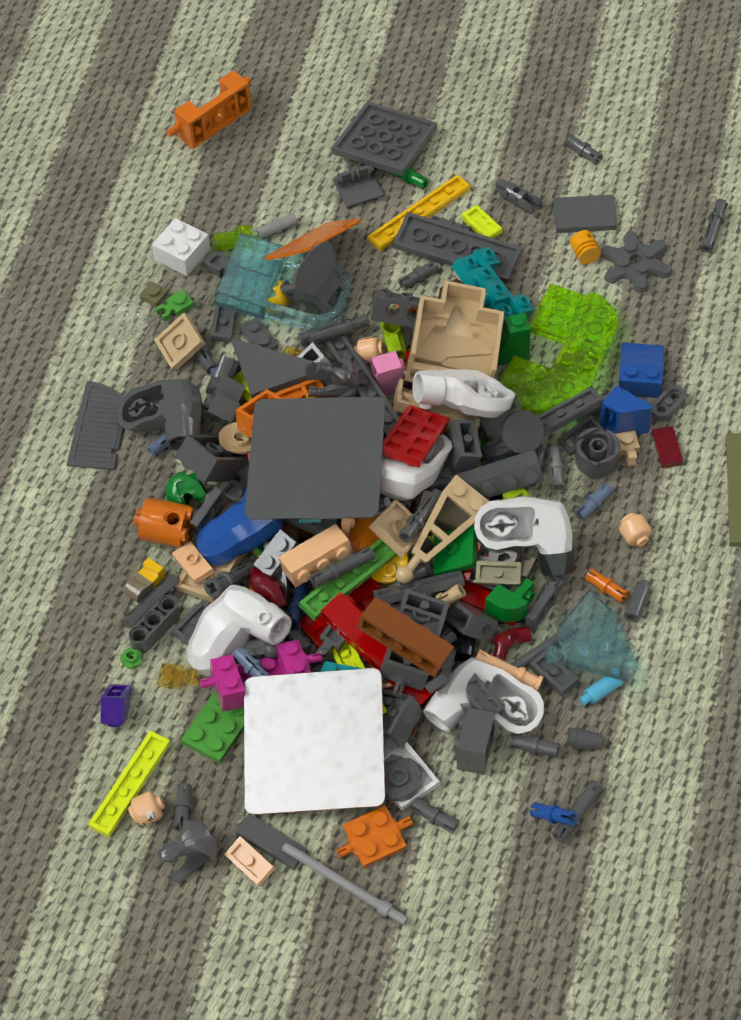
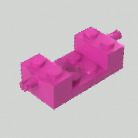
M299 639L277 644L278 656L274 659L267 657L258 659L263 669L270 676L311 673L309 664L322 662L320 652L307 655L303 651ZM232 654L210 659V678L199 679L201 689L214 686L222 712L244 707V684L247 679L252 677L244 672L245 668L241 664L235 663Z

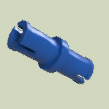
M534 802L530 807L538 809V812L530 810L531 817L545 819L552 824L559 822L573 826L577 821L569 819V816L578 817L576 811L562 809L555 804L549 806Z

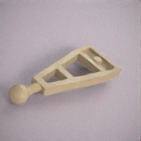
M458 475L454 476L440 494L411 551L414 555L406 566H401L397 569L395 576L398 582L402 584L411 582L413 571L419 563L423 562L425 564L471 526L475 522V516L480 507L489 502ZM446 498L470 516L468 520L449 536L434 524ZM430 531L442 542L425 554L420 548Z

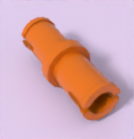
M594 568L589 570L591 574L587 572L585 580L599 588L602 594L610 595L621 604L625 602L622 598H628L629 591L614 583L611 577L606 578Z

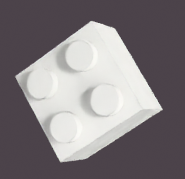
M175 218L152 244L154 260L188 276L210 251L209 235Z

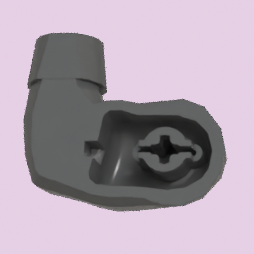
M187 379L159 380L144 387L133 388L124 396L119 406L118 420L124 429L135 432L156 428L165 429L167 446L174 451H179L187 435H200V423L203 417L202 397L199 388Z

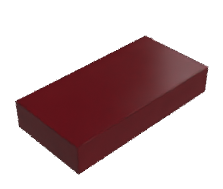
M673 426L652 429L651 434L661 468L683 465V458Z

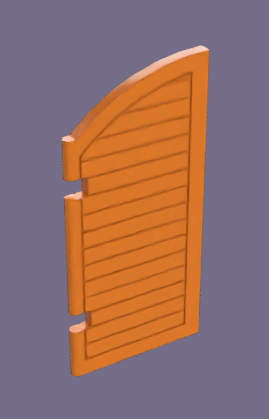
M352 219L326 222L264 256L265 260L279 259L310 251L317 244L328 241L348 228L359 224L361 220Z

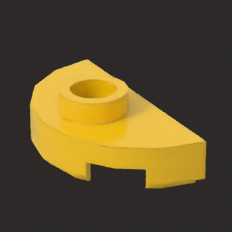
M408 553L402 558L399 556L395 557L372 575L371 578L385 585L395 583L397 581L395 576L397 569L401 566H406L410 561Z

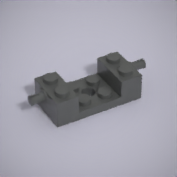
M405 589L398 611L406 614L410 619L421 626H425L430 632L440 637L449 602L433 598L430 593L426 595L427 592L421 594ZM387 647L380 673L382 678L396 683L392 692L393 695L396 696L399 689L397 697H401L404 686L422 691L429 674Z

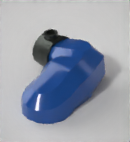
M249 467L241 474L242 500L230 506L223 514L208 521L200 529L197 536V548L204 559L211 565H223L240 555L251 552L275 537L280 529L282 530L283 519L252 520L246 516L245 504Z

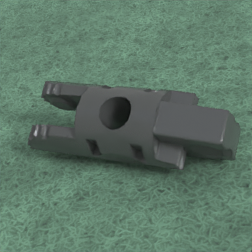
M500 178L495 184L496 191L503 198L530 214L534 212L532 205L539 207L543 203L540 198L514 183Z

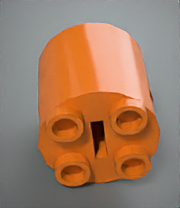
M148 497L142 509L138 508L134 516V525L138 526L139 539L175 548H180L190 541L192 543V536L190 534L194 527L190 521L192 520L194 508L189 505Z

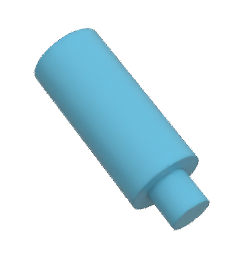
M612 671L583 691L584 695L579 698L580 703L583 706L589 702L592 705L623 685L621 677L617 672Z

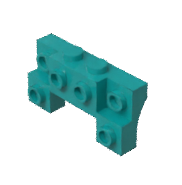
M489 247L477 249L470 256L456 259L451 266L464 284L486 288L484 308L504 311L503 323L505 316L526 313L528 318L533 313L535 308L530 303V300L524 294L512 296L494 272L500 261Z

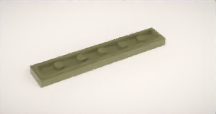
M726 433L729 546L741 547V433Z

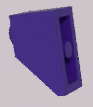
M109 684L101 696V724H107L109 727L124 725L128 718L132 685Z

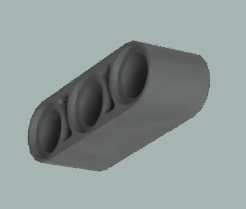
M164 595L132 627L129 631L131 648L140 650L142 654L146 653L179 619L180 608L178 599L175 596Z

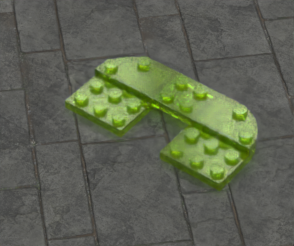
M550 283L529 326L531 329L530 333L563 343V347L553 367L549 368L513 356L500 381L503 386L517 394L523 410L531 411L538 416L593 386L596 375L615 341L618 320L612 305L600 294L592 291L587 296Z

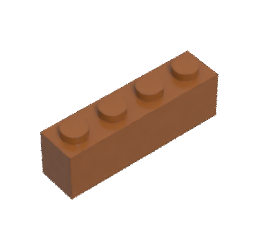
M377 597L373 599L361 614L357 625L358 629L434 678L447 663L454 649V646L449 644L447 640L433 634L425 626L419 625L410 619L409 616L397 611L389 603Z

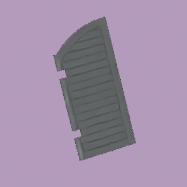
M86 381L67 466L115 470L118 454H112V451H119L124 431L118 420L119 406L124 396L115 389L101 383Z

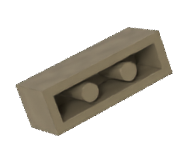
M423 490L416 500L413 515L431 491ZM446 499L434 524L443 532L457 529L470 516L452 501Z

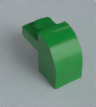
M526 578L514 593L498 584L485 599V612L504 622H515L523 619L528 614V604L531 603L535 596L534 582Z

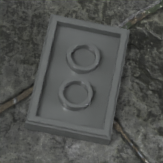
M613 195L553 198L556 233L579 232L582 230H617Z

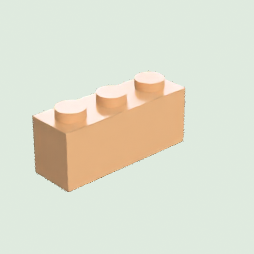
M335 524L278 558L283 572L293 585L297 587L310 580L311 574L323 570L330 563L334 564L352 555L353 552L349 539Z

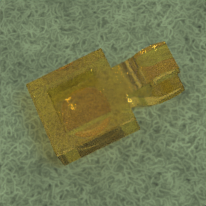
M162 663L157 681L158 687L181 690L182 684L198 686V671L194 669L185 671L184 665Z

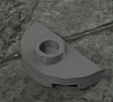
M474 673L466 686V697L473 709L493 712L495 715L504 711V706L477 674Z

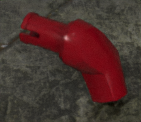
M253 567L249 571V584L254 592L267 597L271 603L276 604L278 607L288 603L283 587L278 580L263 573L257 567Z
M529 626L512 628L497 634L493 639V645H495L493 656L506 662L508 650L511 647L532 641Z

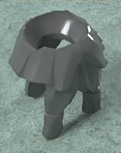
M342 359L331 365L323 362L319 364L314 362L306 364L304 374L307 376V379L324 381L326 387L310 386L308 397L338 398L354 397L357 394L358 387L360 386V374L351 360Z
M183 819L180 837L175 839L174 842L162 844V849L157 851V855L162 862L169 863L175 862L181 855H188L185 865L171 873L174 882L180 883L184 877L199 869L206 862L209 863L210 861L213 863L220 846H218L213 835L203 824V819Z

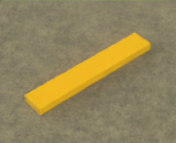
M457 174L368 235L367 240L380 252L393 244L407 212L430 218L471 190V185Z

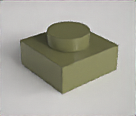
M151 281L140 294V299L158 307L169 292L168 289Z

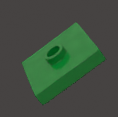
M474 525L469 526L434 556L433 574L435 576L476 568L477 535ZM455 530L447 531L445 533L449 536ZM434 535V547H436L442 541Z

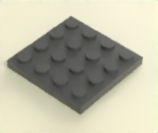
M367 101L332 146V154L403 176L437 130V123Z

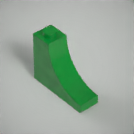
M526 313L505 316L502 325L497 365L528 360L530 358L531 329Z

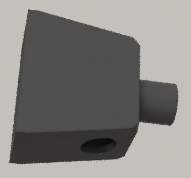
M458 600L451 604L445 620L463 635L489 642L492 636L495 637L502 630L501 624H498V621L488 613Z

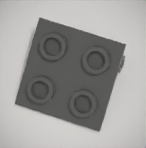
M365 164V166L359 167V170L354 168V172L349 169L346 172L337 173V176H334L332 179L347 208L384 196L373 175L374 168L372 165Z

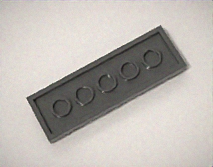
M407 212L393 242V248L450 266L453 265L457 258L470 256L477 249L489 247L500 261L494 272L502 282L507 284L522 252V247L410 212Z

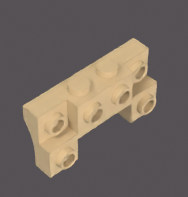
M399 379L393 401V410L404 413L409 404L419 407V403L414 399L413 390L403 387L404 379ZM443 404L440 406L432 405L431 409H425L450 418L449 425L444 431L445 433H447L454 419L475 420L477 430L480 425L479 416L467 415L461 410Z

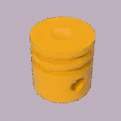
M582 230L571 237L569 244L580 264L586 265L595 262L601 256V250L590 231Z

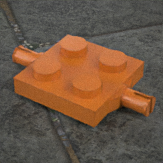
M386 805L343 824V830L348 837V844L336 849L337 855L341 859L353 853L359 859L362 867L366 868L405 850L407 846L401 836V830L413 826V822L410 816L396 822L391 817Z

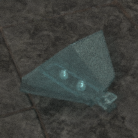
M591 588L557 628L559 646L547 647V653L544 655L547 664L563 660L565 666L570 665L577 669L629 682L639 669L616 614Z

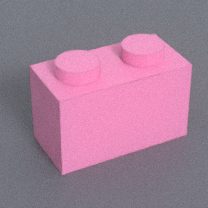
M396 351L371 358L372 377L385 396L395 394L399 379H404L403 383H406L403 373L405 370L403 359L398 358Z

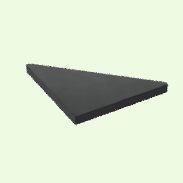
M231 339L252 398L266 389L275 392L308 380L304 374V368L306 364L314 361L237 339Z

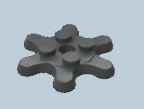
M628 231L623 237L624 246L614 248L606 245L601 249L600 257L611 261L614 265L604 275V280L607 283L614 284L621 279H628L633 283V289L636 292L644 293L648 290L647 279L649 277L669 278L672 275L671 267L658 261V257L667 251V246L662 240L645 245L638 241V236L634 231ZM637 257L641 260L637 264L631 262L632 259H637Z

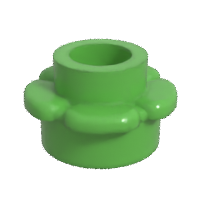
M128 648L124 651V654H121L120 661L126 668L135 669L142 662V653L140 650Z

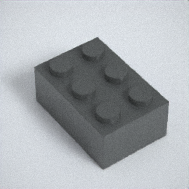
M187 435L175 456L182 462V466L192 470L197 474L196 477L205 483L211 481H230L231 479L241 481L238 470L249 462L247 453H233L223 448L219 442V435Z

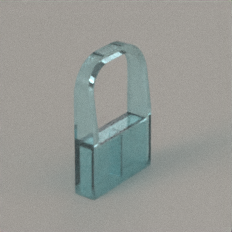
M240 233L216 293V306L269 322L308 330L315 329L317 325L321 327L334 323L341 317L351 285L349 275L341 265L337 263L334 273L346 289L341 291L336 306L328 313L313 315L268 302L282 266L297 269L306 252L279 259L265 260L264 256L283 247V245Z

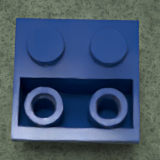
M615 386L602 402L600 425L605 431L607 429L614 434L635 431L636 435L648 433L650 430L652 405L646 400L632 395L628 390Z

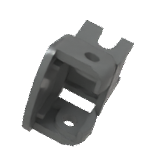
M321 242L310 251H307L295 271L292 284L285 280L280 286L281 293L286 298L293 301L300 300L310 313L317 311L313 303L322 312L329 311L331 307L327 302L334 292L346 289L334 273L337 261L331 242Z

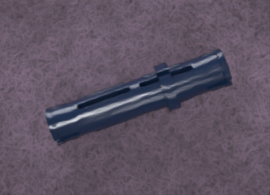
M311 580L297 587L293 603L289 606L290 630L295 631L296 628L299 629L302 618L306 615L299 607V602L309 595L313 585Z

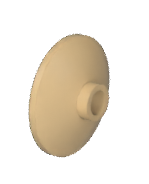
M237 422L230 423L221 429L219 442L223 448L238 454L250 452L252 438L238 430Z

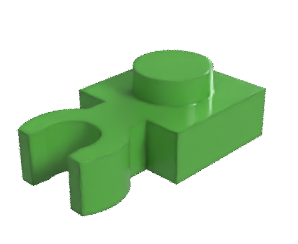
M180 290L165 299L166 305H159L155 310L157 315L165 312L162 315V320L167 321L173 313L178 317L193 308L194 302L183 290Z

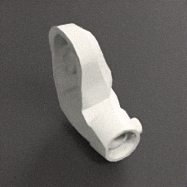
M476 370L418 371L413 379V396L415 401L419 403V407L423 409H431L432 405L440 406L443 404L461 410L467 415L495 418L509 410L515 398L513 391L503 386L496 379Z
M230 585L201 614L189 640L187 648L188 662L199 674L208 677L210 676V659L233 654L237 648L246 644L251 634L272 645L282 642L290 632L291 618L276 604L269 603L258 593L242 586Z
M470 658L460 664L449 675V683L443 689L435 691L423 711L427 719L436 727L445 732H450L459 724L461 715H466L467 707L472 708L466 697V686L474 673L477 674L504 706V711L495 715V724L507 732L521 734L534 729L543 717L544 702L539 692L523 684L508 672L479 659Z

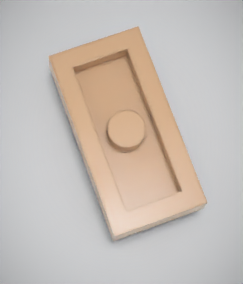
M239 837L224 854L258 886H261L276 869L242 837Z

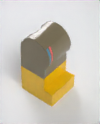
M148 557L143 563V568L126 583L124 594L139 603L165 578L164 568Z

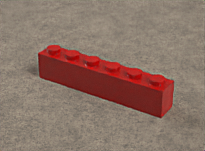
M341 592L338 593L321 610L320 617L373 668L380 671L387 647L357 628L364 610L361 612L349 595L344 596ZM385 679L389 684L395 687V682ZM404 686L403 694L412 695L421 708L435 693V691L430 693L425 686L422 691L409 686Z

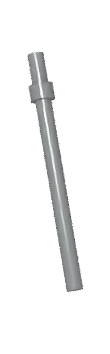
M288 842L283 845L282 851L378 910L377 913L385 918L388 916L403 926L407 922L408 917L394 909L393 905L388 901H381Z

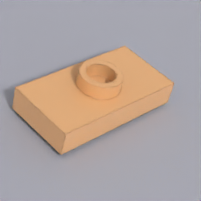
M191 541L172 553L175 560L195 585L214 574L213 568Z

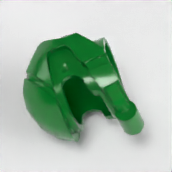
M181 471L168 480L166 500L189 505V499L194 497L199 502L204 503L208 492L202 481L196 477L197 474L187 475L184 471Z

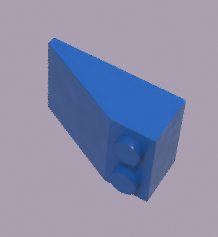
M622 342L618 387L628 390L634 396L658 398L661 395L664 345Z

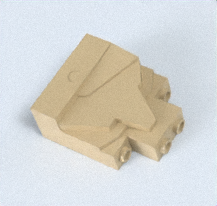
M444 280L440 299L420 296L405 381L413 382L416 372L426 370H476L492 378L495 377L504 311L484 308L486 288Z

